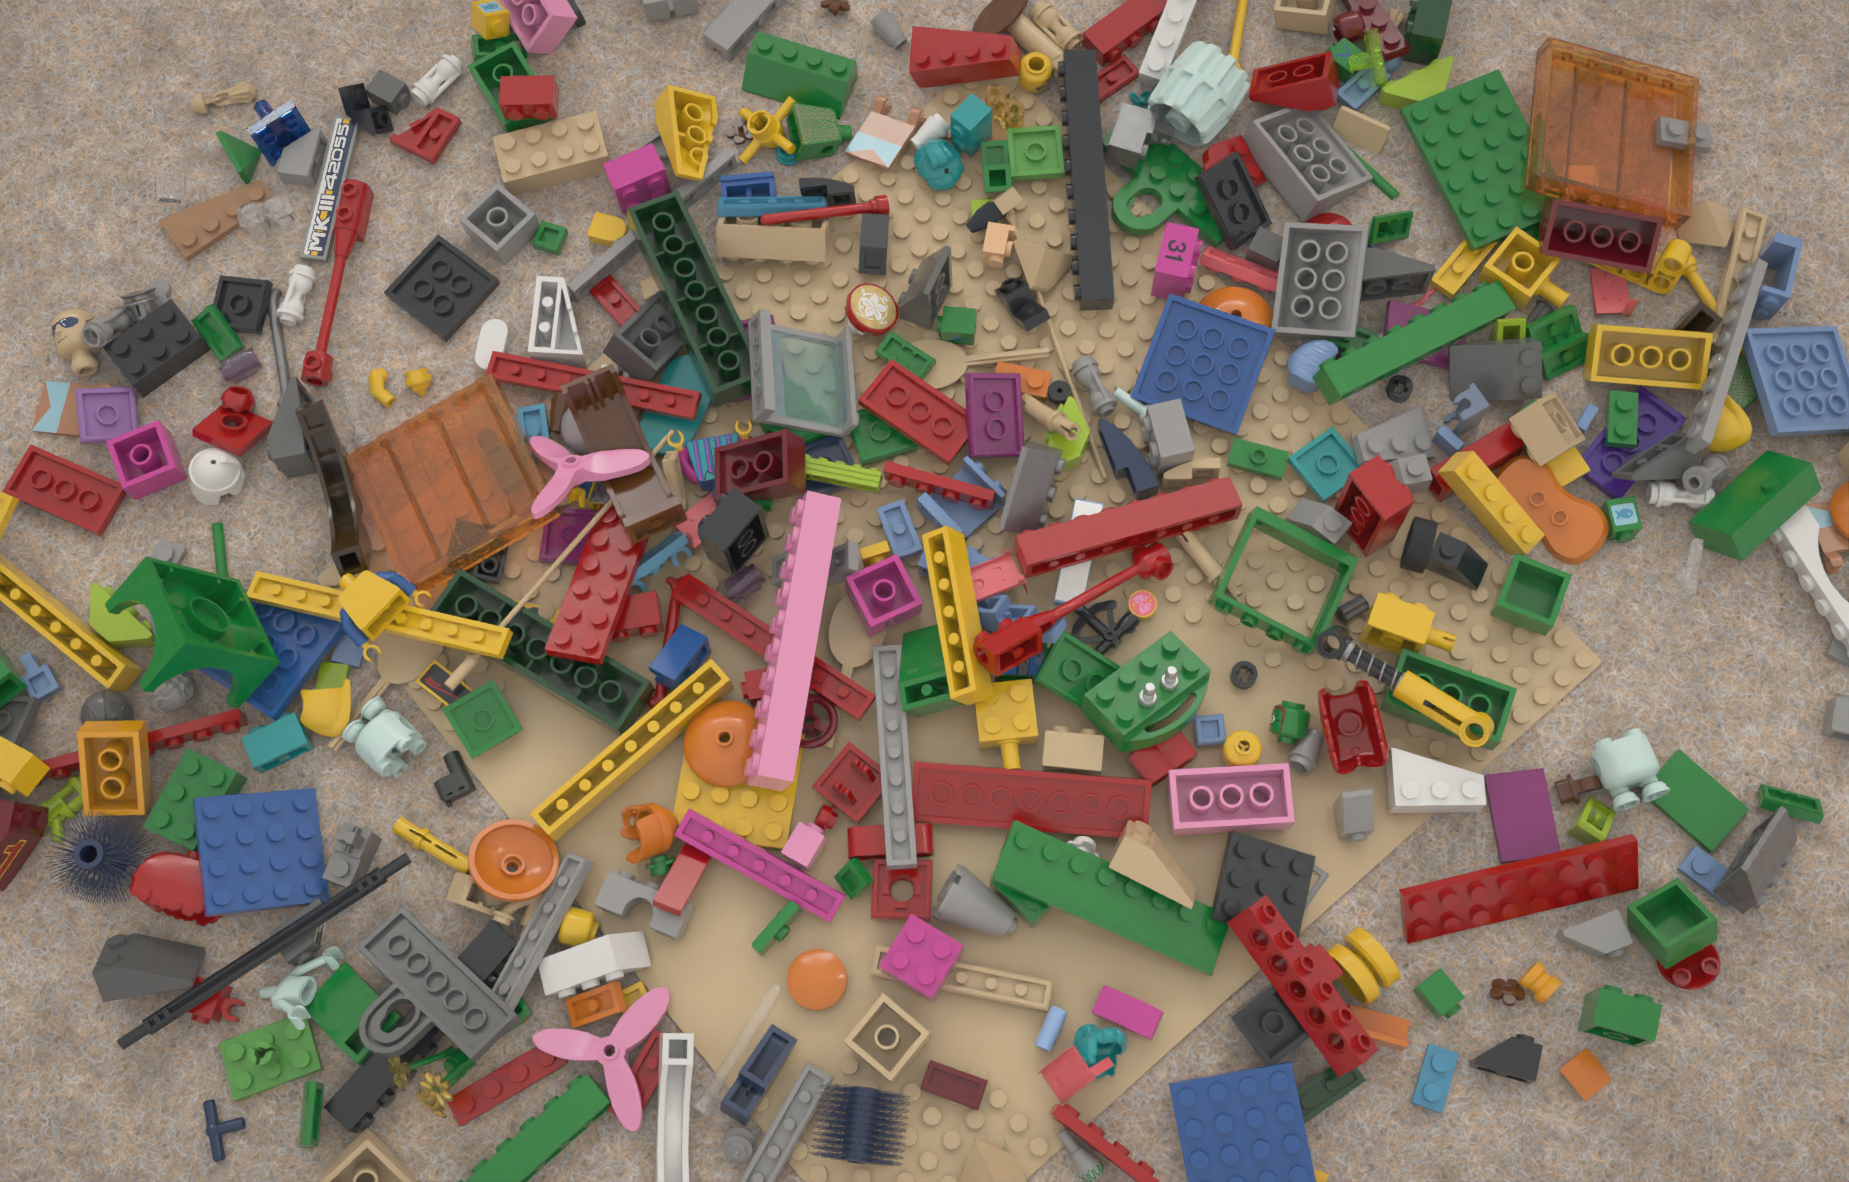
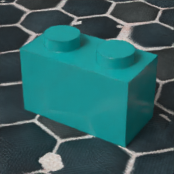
M972 93L950 114L951 144L958 152H964L969 157H972L981 148V142H986L992 137V109Z
M295 712L284 713L277 721L266 726L254 727L248 732V735L241 737L253 768L261 774L315 749L307 728L300 723V716Z

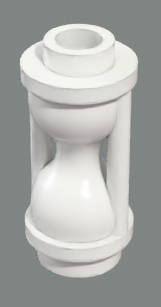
M444 54L430 71L412 85L413 89L410 91L412 98L424 108L428 104L432 105L435 99L458 76L461 77L463 75L462 62L454 55Z
M296 264L289 271V288L285 300L281 302L280 307L276 311V315L280 318L281 323L288 326H296V323H303V305L307 293L311 291L316 283V272L312 268Z
M1662 479L1655 480V482L1649 481L1645 493L1646 503L1653 504V507L1659 508L1660 506L1666 507L1674 503H1685L1690 508L1699 509V511L1715 497L1714 489L1710 488L1704 494L1695 495L1688 492L1684 487H1676L1673 483L1663 481Z

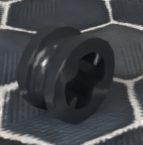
M1393 376L1386 387L1387 397L1396 403L1405 402L1411 395L1413 383L1407 376ZM1399 384L1404 386V394L1402 391L1400 394L1394 391Z
M1240 661L1233 666L1230 680L1238 689H1249L1255 684L1258 676L1257 669L1251 662ZM1240 669H1246L1245 673L1248 671L1251 673L1247 682L1241 681L1242 677L1240 679L1237 678Z

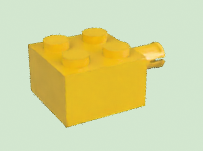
M1518 227L1514 228L1487 261L1477 279L1481 283L1487 282L1488 285L1499 280L1515 307L1521 311L1527 307L1535 295H1541L1557 306L1558 309L1562 307L1570 295L1550 281V277L1555 272L1562 258L1539 254V241Z
M1378 592L1369 608L1358 639L1359 641L1399 655L1403 648L1419 653L1425 644L1451 653L1457 635L1432 627L1435 612L1430 611L1424 604L1417 602L1411 604L1402 601L1396 594Z
M1032 679L991 683L994 697L975 703L979 749L1001 748L1003 768L1021 769L1018 746L1038 744Z

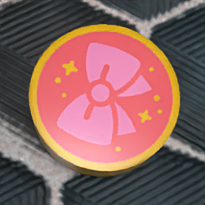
M1147 590L1135 591L1128 601V611L1134 614L1138 620L1151 618L1157 608L1156 597Z

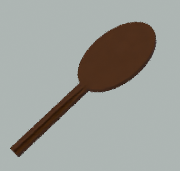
M992 0L976 19L972 32L1002 34L1019 18L1028 0Z

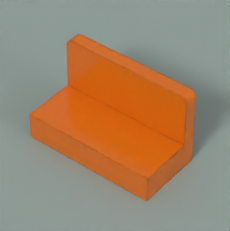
M1352 1004L1348 1006L1375 1044L1400 1051L1408 1048L1409 1041H1406L1410 1020Z

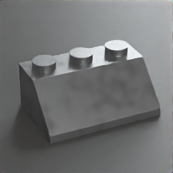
M1032 440L1022 446L998 529L1021 533L1028 529L1037 530L1045 528L1049 513L1045 512L1047 502H1053L1057 486L1053 485L1056 474L1061 475L1065 464V459L1061 458L1063 450Z
M1780 806L1753 829L1712 891L1742 914L1752 907L1758 909L1768 897L1765 893L1767 887L1772 888L1781 877L1778 870L1780 867L1784 868L1795 855L1791 850L1796 844L1797 838L1787 809Z

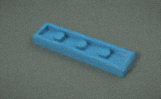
M826 196L718 198V217H751L827 207Z

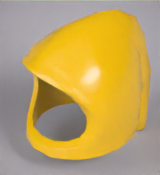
M1728 394L1726 395L1712 443L1708 446L1711 453H1724L1738 449L1751 438L1753 428L1748 416Z
M346 678L342 687L300 690L303 699L300 723L307 729L324 737L333 738L340 735L347 727L352 708L350 679Z

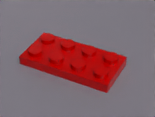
M893 359L887 363L858 399V404L948 466L968 442L966 409Z
M31 444L2 491L18 498L20 502L101 537L127 494L122 489L120 482Z

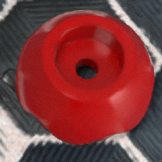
M231 386L220 397L223 408L230 407L236 413H241L245 410L251 412L253 406H256L254 395L249 389L244 387Z

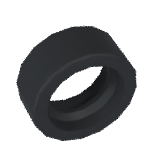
M1417 516L1414 517L1404 544L1400 568L1423 574L1434 545L1438 522Z

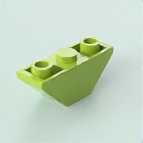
M1450 55L1443 59L1437 58L1425 68L1420 70L1414 69L1402 79L1387 82L1381 88L1378 102L1380 105L1401 110L1403 107L1445 91L1454 61L1453 56Z
M1068 396L1065 405L1060 403L1057 410L1066 414L1067 419L1080 426V433L1072 429V432L1078 435V438L1069 441L1059 433L1048 431L1044 442L1047 446L1063 450L1061 458L1065 459L1062 473L1079 466L1089 443L1090 431L1077 403L1071 396Z
M94 582L91 585L89 624L118 649L155 646L152 624L147 620L141 623L136 618L140 613L132 606L126 608L118 615L108 613L105 603L115 593V590L109 585L103 588Z

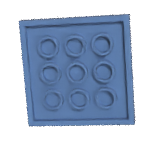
M1837 326L1748 328L1742 346L1770 436L1849 433V363Z

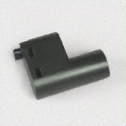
M458 750L449 752L443 757L450 774L434 782L440 800H443V803L445 802L448 808L453 806L452 802L476 791V787Z

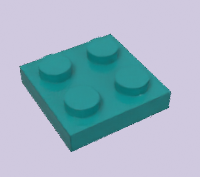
M1333 426L1292 454L1287 460L1289 465L1321 503H1325L1342 491L1349 473L1361 466L1358 465L1355 452Z

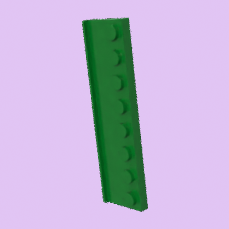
M1016 820L1012 821L990 880L1203 974L1213 975V969L1229 925L1210 919L1212 907L1194 900V905L1190 909L1109 868L1110 862Z

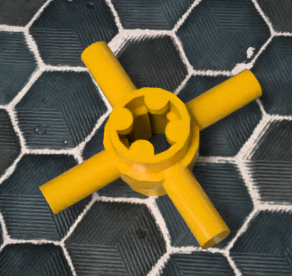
M789 96L774 115L769 114L765 110H758L753 113L746 107L740 110L739 115L747 121V128L752 134L753 140L738 157L739 160L746 165L761 146L768 149H774L779 146L788 154L795 152L796 146L785 138V130L781 123L788 115L792 104L797 103Z

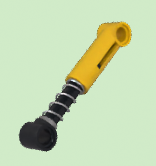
M1332 625L1317 637L1315 642L1316 649L1322 657L1337 659L1338 661L1342 660L1344 663L1350 662L1355 665L1356 670L1361 669L1365 671L1367 677H1375L1378 679L1379 684L1384 683L1390 687L1391 691H1393L1392 696L1458 735L1467 746L1480 747L1492 735L1494 722L1488 714L1474 711L1409 670L1406 673H1400L1398 668L1394 669L1387 665L1386 660L1382 662L1375 657L1374 653L1369 654L1364 651L1363 646L1359 648L1346 628L1340 625ZM1328 636H1334L1338 639L1339 648H1333L1329 645ZM1472 723L1479 724L1483 728L1484 734H1473L1469 725Z

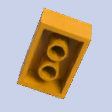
M86 721L77 732L84 816L85 814L86 816H91V811L92 816L93 813L96 816V812L97 816H99V812L100 816L101 814L102 816L104 814L105 816L107 814L108 816L110 814L111 816L145 815L152 804L147 721Z

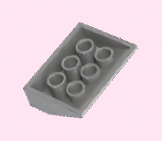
M1284 108L1253 120L1243 135L1260 169L1303 222L1326 212L1373 179V176L1318 110L1309 112Z
M1285 222L1272 320V329L1276 330L1274 334L1276 337L1302 340L1356 338L1369 226Z

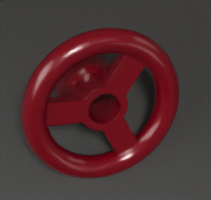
M808 694L802 734H805V737L808 739L816 738L820 733H823V735L814 740L800 739L799 748L814 749L826 744L834 736L838 727V714L834 705L826 698L817 694ZM814 703L826 709L830 719L829 725L821 722L820 718L814 714ZM809 720L814 721V724L811 726L805 725Z

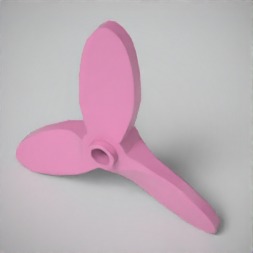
M532 436L530 438L532 451L540 460L555 471L551 481L534 501L531 507L532 516L534 519H538L548 514L568 495L574 486L580 485L585 481H605L643 470L651 462L649 454L640 449H617L598 451L583 456L572 455L562 445L549 438Z
M659 987L644 994L622 1015L610 1036L600 1038L587 1032L572 1029H545L537 1032L532 1040L540 1050L561 1059L577 1062H600L604 1067L609 1098L619 1121L629 1131L637 1132L643 1120L642 1102L636 1078L627 1059L629 1052L646 1040L662 1020L670 1004V991L665 987ZM615 1048V1053L609 1056L610 1051Z

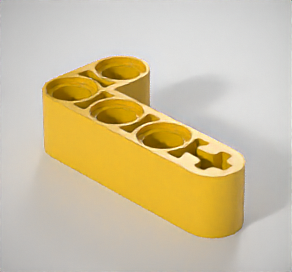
M1674 239L1669 241L1662 253L1656 251L1651 274L1589 264L1655 293L1667 294L1673 290L1681 277L1692 249L1689 243L1684 240Z

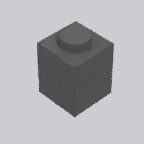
M380 69L365 89L372 103L378 106L387 105L388 111L395 115H398L401 109H406L411 101L410 91L406 83Z
M1259 227L1248 247L1245 259L1276 271L1280 265L1283 237Z

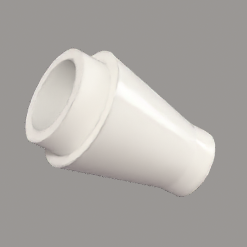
M938 113L933 116L929 115L910 141L918 150L927 140L946 137L950 127Z

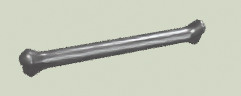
M274 287L272 288L268 304V314L281 396L277 402L279 407L290 376L280 318L276 315V311L279 308L278 300L282 295V291Z

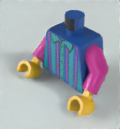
M750 418L748 419L749 429L747 430L741 429L739 425L740 419H738L735 424L736 433L685 442L686 447L682 446L684 436L680 430H678L681 438L676 443L672 442L669 434H667L668 444L678 452L682 474L692 484H699L702 491L712 490L714 501V448L752 438L749 435L753 428V421Z

